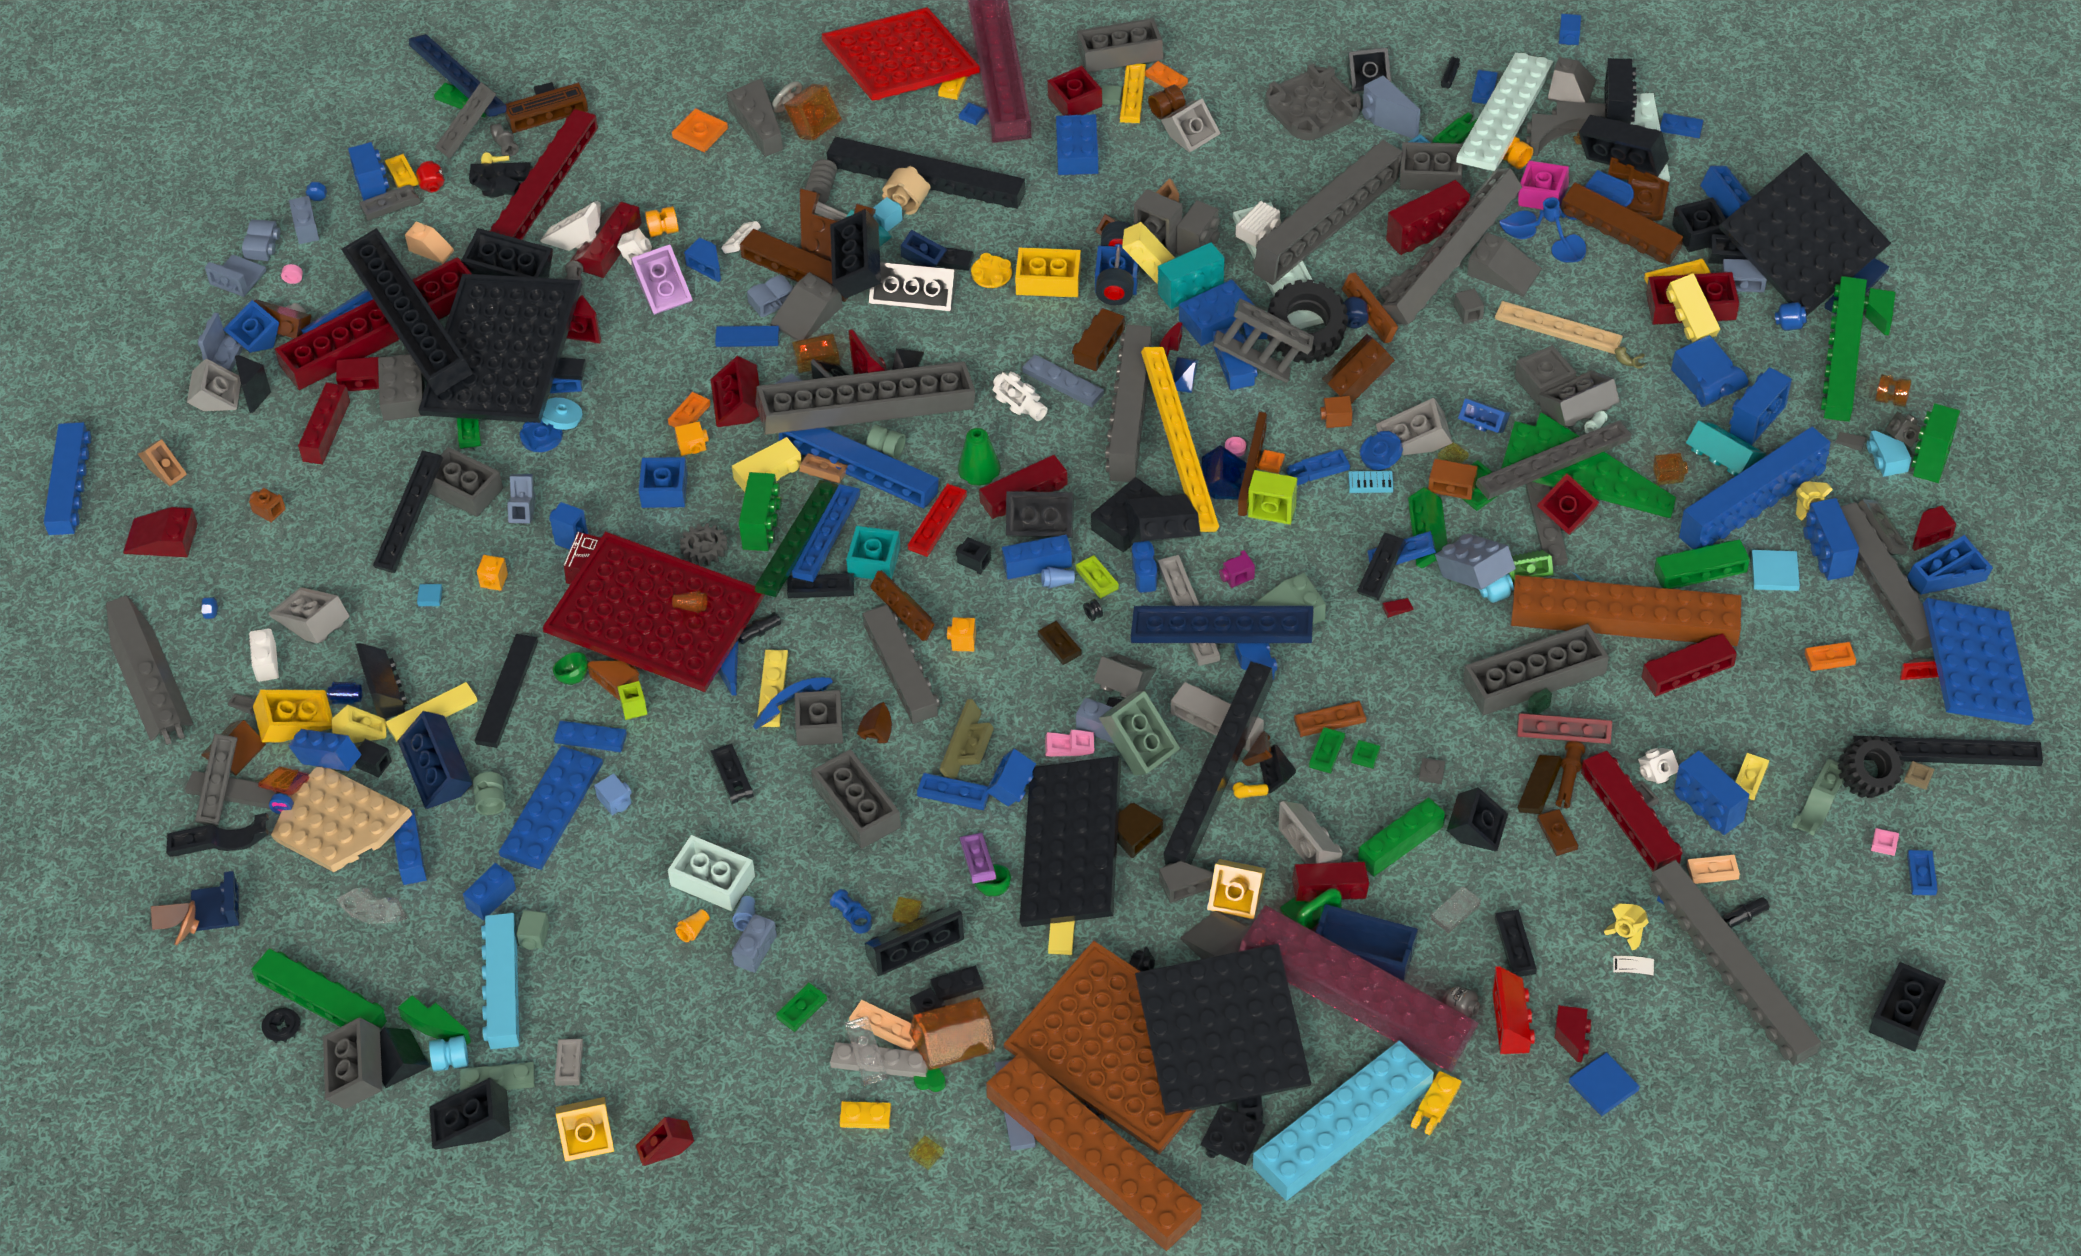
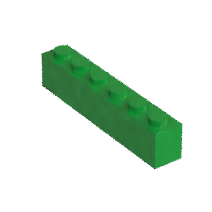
M269 948L251 969L256 982L339 1027L359 1017L380 1029L387 1022L381 1005L376 1002H368L361 994L346 990L339 982L333 983L329 981L322 973L309 970L299 961L294 962L281 951L275 952Z

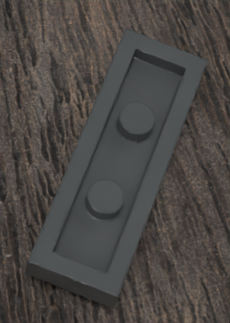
M1862 499L1858 506L1865 512L1866 519L1870 525L1875 527L1879 539L1886 544L1887 551L1890 554L1904 555L1909 548L1879 502Z

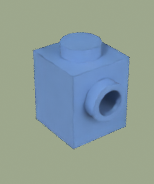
M615 774L594 785L598 800L611 815L626 810L631 804L630 795L632 792L625 782L621 783Z

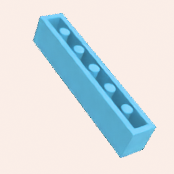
M514 913L485 916V925L481 926L482 939L486 940V945H482V958L486 960V965L482 966L483 980H486V985L482 986L483 1000H486L487 1006L482 1007L484 1021L487 1020V1026L483 1027L484 1041H488L490 1049L518 1047L517 924Z

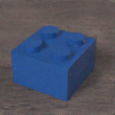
M372 142L348 148L355 179L363 201L386 193L389 185L387 178L383 177L386 174L383 162H378L381 161L378 149L374 150Z
M685 457L642 458L639 482V496L642 508L685 507L688 478Z

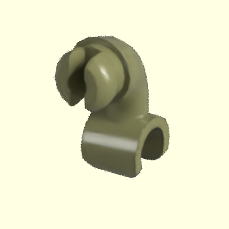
M1624 346L1615 349V357L1623 365L1634 366L1640 369L1647 364L1638 361V359L1645 356L1643 353L1638 354L1633 359L1626 353Z

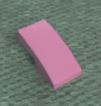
M1071 729L1070 735L1050 732L1046 734V756H1082L1094 753V732Z

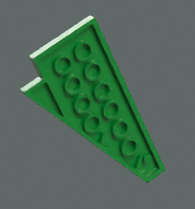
M1543 413L1539 414L1536 426L1515 421L1501 469L1580 436ZM1605 452L1532 481L1554 487L1568 474L1595 499L1666 518H1671L1676 500L1675 496Z

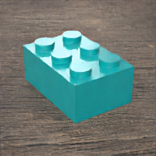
M1212 242L1158 266V295L1170 309L1179 307L1180 303L1224 283V256Z

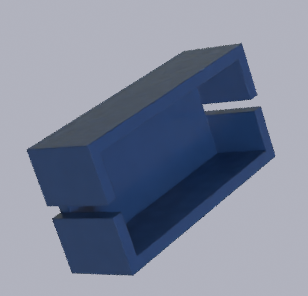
M1325 904L1312 941L1311 959L1404 983L1417 944L1418 929Z

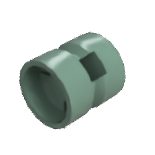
M875 425L868 435L866 446L897 460L903 452L906 437L903 433L894 430L889 432L885 427Z
M484 772L477 775L473 779L476 811L486 816L501 813L506 806L502 776L495 772Z

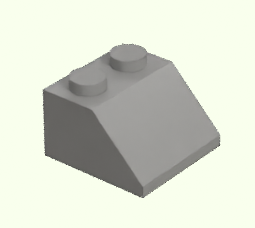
M1203 98L1191 101L1161 120L1168 135L1189 153L1221 134Z
M206 358L192 370L187 403L202 411L236 410L241 386L239 375Z

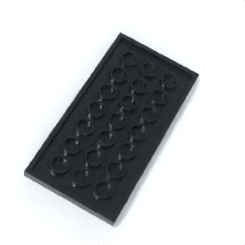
M1112 756L1034 767L1032 771L1033 778L1029 782L1019 921L1021 926L1030 927L1113 916L1121 778L1120 757Z

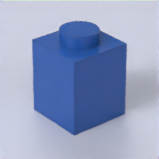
M1561 14L1559 44L1579 45L1581 15Z

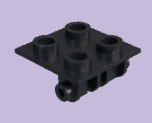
M1220 1105L1200 1146L1206 1148V1155L1210 1158H1215V1156L1220 1154L1246 1166L1266 1125Z

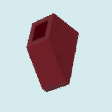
M1558 1005L1554 1038L1576 1062L1582 1063L1583 1054H1588L1590 1040L1585 1039V1034H1590L1591 1019H1587L1588 1009Z

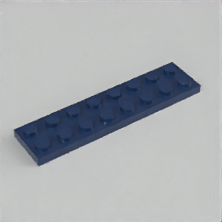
M1134 606L1131 643H1312L1314 607Z

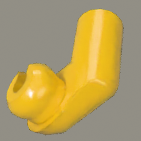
M1237 782L1232 788L1233 794L1239 799L1268 794L1267 784L1244 785L1242 782Z

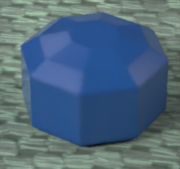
M311 182L307 185L306 195L311 200L322 201L326 197V186L320 182Z
M214 597L203 598V617L205 619L215 618L218 612L216 599Z

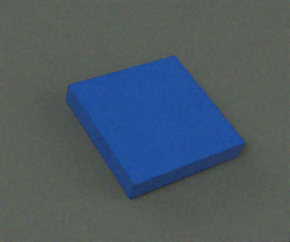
M1607 1052L1569 1078V1083L1601 1116L1639 1091L1640 1087Z

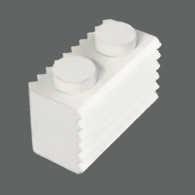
M1260 201L1236 225V237L1256 247L1257 242L1261 238H1265L1273 228H1277L1281 224L1279 209L1277 210L1269 206V204Z
M272 629L251 631L249 633L251 663L256 680L260 682L278 679L277 651Z

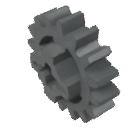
M698 523L695 529L690 526L689 533L683 532V538H680L681 554L684 555L685 560L690 559V562L693 564L697 561L699 566H702L703 562H706L709 566L712 560L719 562L718 556H725L724 551L728 550L727 536L724 535L723 529H717V525L709 527V523H706L704 527H701Z

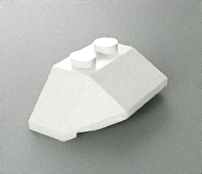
M597 200L557 224L552 225L540 241L568 251L575 247L577 249L580 248L586 241L588 243L596 237L597 234L595 232L600 226L601 203Z

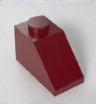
M1943 505L1929 508L1923 512L1912 546L1914 551L1953 537L1956 523Z
M664 1117L636 1144L642 1166H647L682 1154L695 1140L687 1120Z

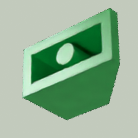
M1870 288L1869 295L1865 296L1864 301L1865 317L1884 335L1889 336L1896 292Z

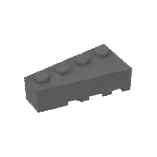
M762 78L727 92L729 111L762 154L767 157L783 150L781 132Z

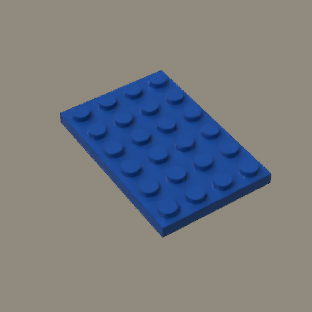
M1927 598L1923 602L1946 712L2031 725L2034 718L2009 612Z

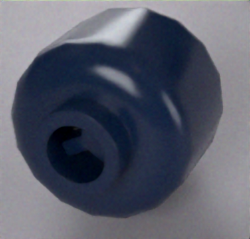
M1350 297L1342 303L1347 307V327L1357 329L1367 323L1369 319L1368 307L1364 300L1358 297Z

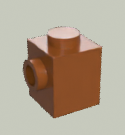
M1350 396L1324 398V406L1320 407V418L1325 420L1326 428L1352 426Z

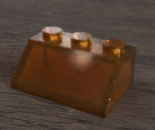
M979 997L913 1016L909 1034L929 1070L995 1051L990 1017Z

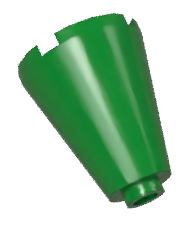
M974 428L968 431L958 463V473L961 479L963 478L971 485L981 486L989 484L1000 474V461L988 433L984 429Z

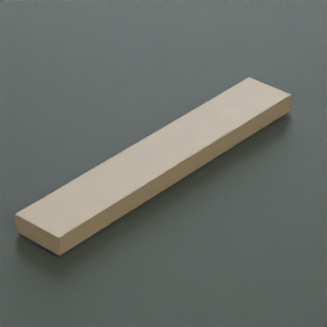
M1505 301L1501 302L1495 315V320L1615 354V349L1619 347L1623 337L1616 333Z

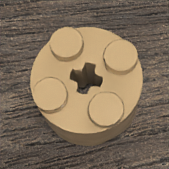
M914 167L898 168L892 173L883 187L882 191L884 193L882 197L883 200L888 197L892 201L899 203L902 209L906 210L905 214L911 215L916 213L930 190V184L918 174Z

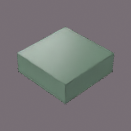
M1102 85V104L1120 105L1122 86Z

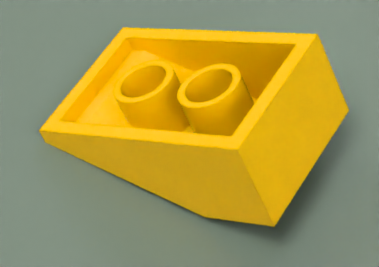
M260 690L253 705L262 742L292 740L301 729L320 732L332 728L333 717L325 690Z

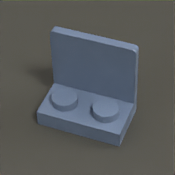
M231 255L223 266L211 262L205 266L211 285L242 297L249 292L266 272L265 266L235 255Z
M215 312L211 319L207 321L206 328L198 339V346L201 349L203 361L207 358L229 371H232L236 363L235 356L240 355L244 348L231 336L225 335L219 313Z

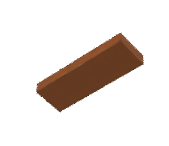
M1360 701L1294 715V721L1300 737L1321 733L1323 727L1334 730L1365 723L1366 716Z

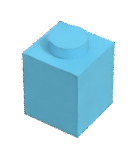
M888 197L873 207L876 209L873 218L887 232L903 220L902 207L899 203L892 201Z

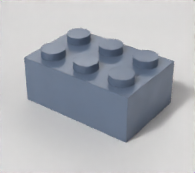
M1472 534L1462 535L1458 541L1444 546L1440 552L1435 554L1444 578L1480 590L1516 569L1508 545Z

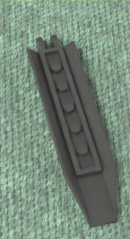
M127 595L107 602L106 610L110 645L150 742L155 740L160 733V735H163L166 745L172 744L169 732L176 730L180 740L185 739L182 725L193 726L194 724L153 628Z

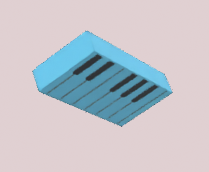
M1349 471V493L1393 492L1392 471Z

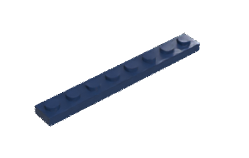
M424 34L409 38V46L468 99L471 97L481 83L428 35ZM495 96L484 113L489 117L505 113L506 104Z

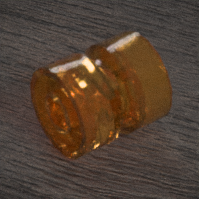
M1881 374L1875 401L1886 404L1892 401L1893 405L1906 407L1912 380L1904 378L1895 380L1893 376ZM1889 386L1895 387L1894 395L1887 394Z

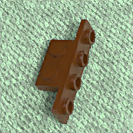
M882 570L877 571L870 586L871 589L922 641H927L934 627L932 618Z

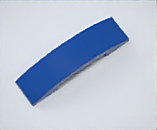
M825 677L811 678L788 686L778 693L760 712L753 725L754 729L756 730L772 721L780 713L778 706L794 698L795 693L824 691L831 685L832 679Z

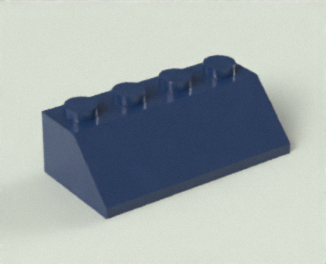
M422 711L398 739V743L424 807L429 809L461 797L473 782L445 716Z

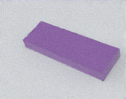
M983 833L960 837L961 847L972 882L978 883L996 879Z

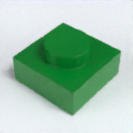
M1358 740L1351 763L1374 769L1381 746Z

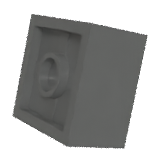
M1553 345L1516 361L1515 379L1537 405H1540L1539 393L1576 377L1575 370Z

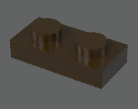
M1057 621L1038 630V637L1062 665L1082 655L1080 647Z

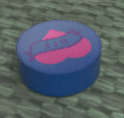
M274 794L269 802V807L276 814H281L283 810H291L294 802L285 794Z

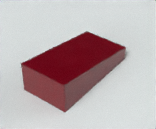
M1408 598L1382 603V608L1387 618L1413 610V606Z

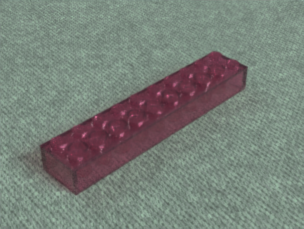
M967 0V10L977 64L980 66L979 75L991 141L996 143L1032 138L1031 119L1008 0Z
M1264 905L1243 938L1239 951L1279 943L1287 981L1290 984L1396 1043L1400 1040L1409 1050L1439 1067L1453 1072L1474 1036L1479 1024L1478 1022Z

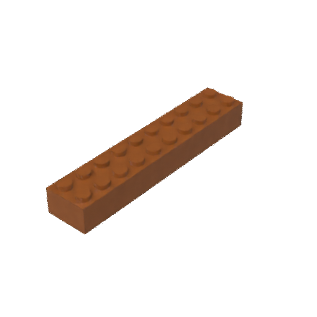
M1515 575L1511 626L1568 631L1589 624L1595 634L1695 643L1705 641L1711 636L1724 634L1732 646H1738L1741 631V595Z
M1022 1052L986 1082L987 1098L1022 1125L1040 1144L1164 1250H1169L1201 1219L1202 1205Z

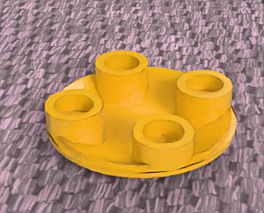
M983 253L971 267L972 279L978 285L985 288L1001 287L1012 276L1011 262L998 256H992L989 253Z

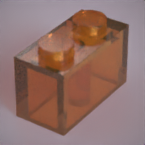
M834 334L792 342L793 354L799 373L812 371V359L840 365L839 351Z

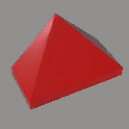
M1915 658L1903 663L1900 673V680L1939 677L1935 659Z

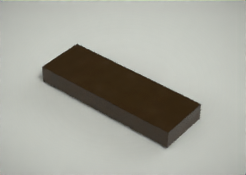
M1538 756L1517 807L1520 813H1542L1561 767V756Z

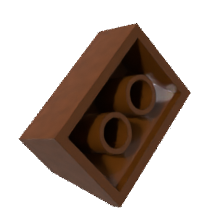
M1366 334L1322 380L1340 397L1350 396L1352 404L1395 360L1377 341Z

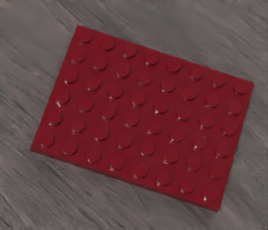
M605 531L543 625V632L706 692L765 594L755 592L754 585Z

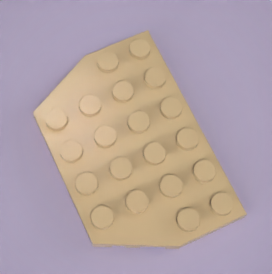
M316 767L297 786L299 790L293 795H288L294 802L291 810L281 811L271 836L281 845L335 872L346 864L360 859L358 855L371 848L373 851L380 848L407 821L412 813L409 808L330 768Z

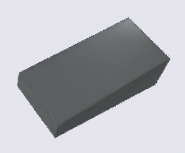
M1839 432L1835 443L1862 451L1866 437Z
M234 694L227 704L230 707L253 715V705L256 699Z
M1642 781L1633 785L1637 791L1642 793L1644 801L1649 808L1659 804V798Z

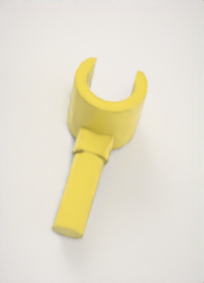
M484 153L481 157V164L509 161V156L496 157L490 153Z

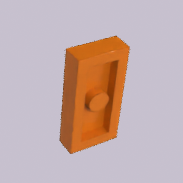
M1159 61L1145 71L1147 78L1164 88L1175 84L1182 89L1188 84V78Z
M692 392L668 418V424L672 427L695 423L709 408L710 400Z
M1850 642L1809 647L1805 649L1804 653L1810 671L1852 666L1856 663V657Z

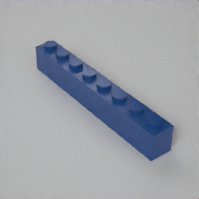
M824 427L779 433V441L787 437L802 455L807 456L809 453L828 459L833 464L838 462L848 465L845 474L923 509L938 494L939 478Z

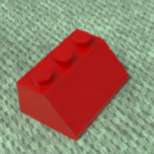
M1496 966L1492 996L1500 1054L1529 1053L1531 1044L1535 1043L1534 1029L1529 1028V1023H1532L1531 1008L1527 1009L1526 1002H1529V990L1524 988L1523 978L1501 966Z

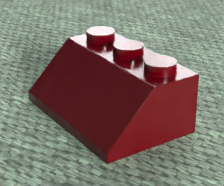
M737 355L710 379L717 427L747 424L759 417L756 407L757 386H760L757 365Z

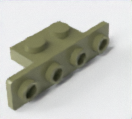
M967 699L941 763L940 771L946 778L956 780L962 765L980 764L994 730L990 723H978L981 710L973 699Z

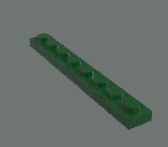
M819 480L757 581L755 592L777 597L839 485Z

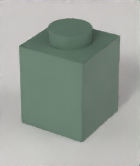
M523 910L516 933L519 946L529 950L535 948L543 949L550 926L547 913Z

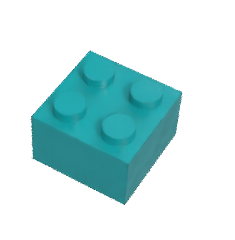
M856 526L846 559L848 573H854V577L874 580L877 571L882 570L892 580L901 549L899 531Z

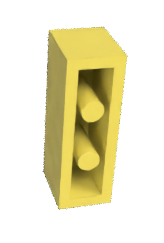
M1142 222L1124 229L1122 248L1158 284V266L1175 257Z
M1694 273L1670 282L1666 291L1667 298L1671 303L1673 302L1676 308L1675 314L1677 319L1684 324V332L1687 339H1691L1692 343L1708 335L1712 338L1717 336L1720 327Z
M786 437L732 465L733 478L744 492L749 472L775 474L776 481H778L781 477L790 472L793 473L800 468L801 453Z

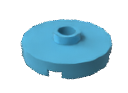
M556 397L547 400L542 421L546 425L548 423L553 425L555 429H572L581 422L582 409L572 400Z

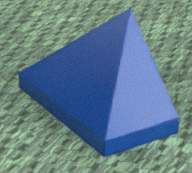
M1177 357L1173 375L1177 391L1192 393L1198 359Z

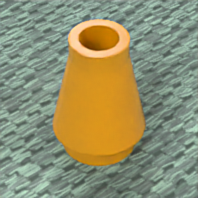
M700 909L697 913L678 922L675 929L677 936L684 942L695 940L704 925L710 920L709 915L706 911Z

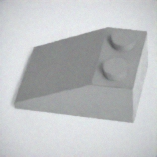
M1435 398L1376 424L1378 432L1390 431L1398 436L1403 446L1402 455L1434 452L1452 444L1445 413Z
M302 587L269 612L271 618L302 639L314 643L324 641L328 634L340 628L343 622L350 617L337 595Z

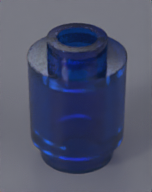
M333 682L332 686L328 687V700H331L332 704L355 705L356 702H361L362 686L361 684H356V682Z

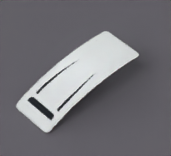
M1613 956V972L1653 975L1654 959L1635 956Z

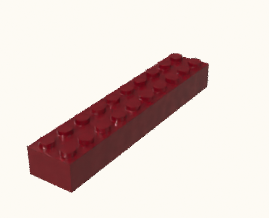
M458 257L412 279L438 320L450 314L462 274H472ZM372 299L275 348V353L279 366L297 389L301 390L335 373L337 360L365 358L398 341L399 338Z

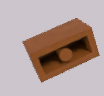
M1434 459L1428 490L1435 494L1471 500L1476 484L1478 466Z

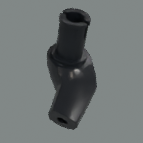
M475 173L470 179L472 185L481 189L482 194L490 198L503 195L514 196L520 186L519 182L506 176H496L487 180L480 174Z

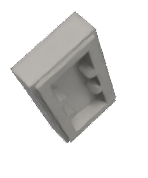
M558 1039L555 1069L556 1086L580 1085L583 1039Z

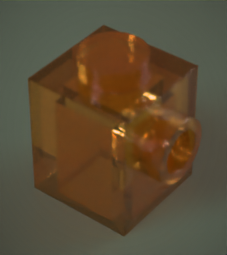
M1681 453L1655 455L1653 471L1657 485L1683 483L1684 476L1688 473L1687 462L1683 461Z

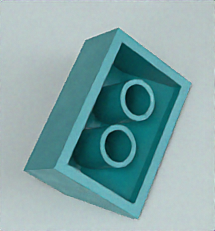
M1698 420L1686 444L1692 446L1691 451L1701 456L1704 453L1710 457V462L1718 466L1723 464L1728 467L1727 471L1735 476L1763 459L1766 455L1765 452L1716 424Z

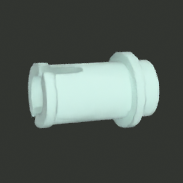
M1602 410L1594 413L1591 420L1587 421L1584 425L1585 432L1589 433L1601 428L1608 418L1607 414Z

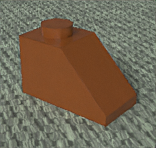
M619 660L591 661L587 664L590 677L619 701L617 686L639 681L638 670L634 666H629Z

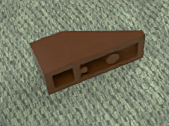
M257 299L254 300V302L279 322L277 334L296 338L303 334L301 329L308 326L311 322V314Z

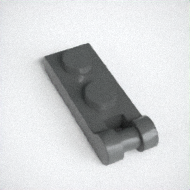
M406 185L359 202L367 221L407 206L419 205L420 199L415 194L413 186Z

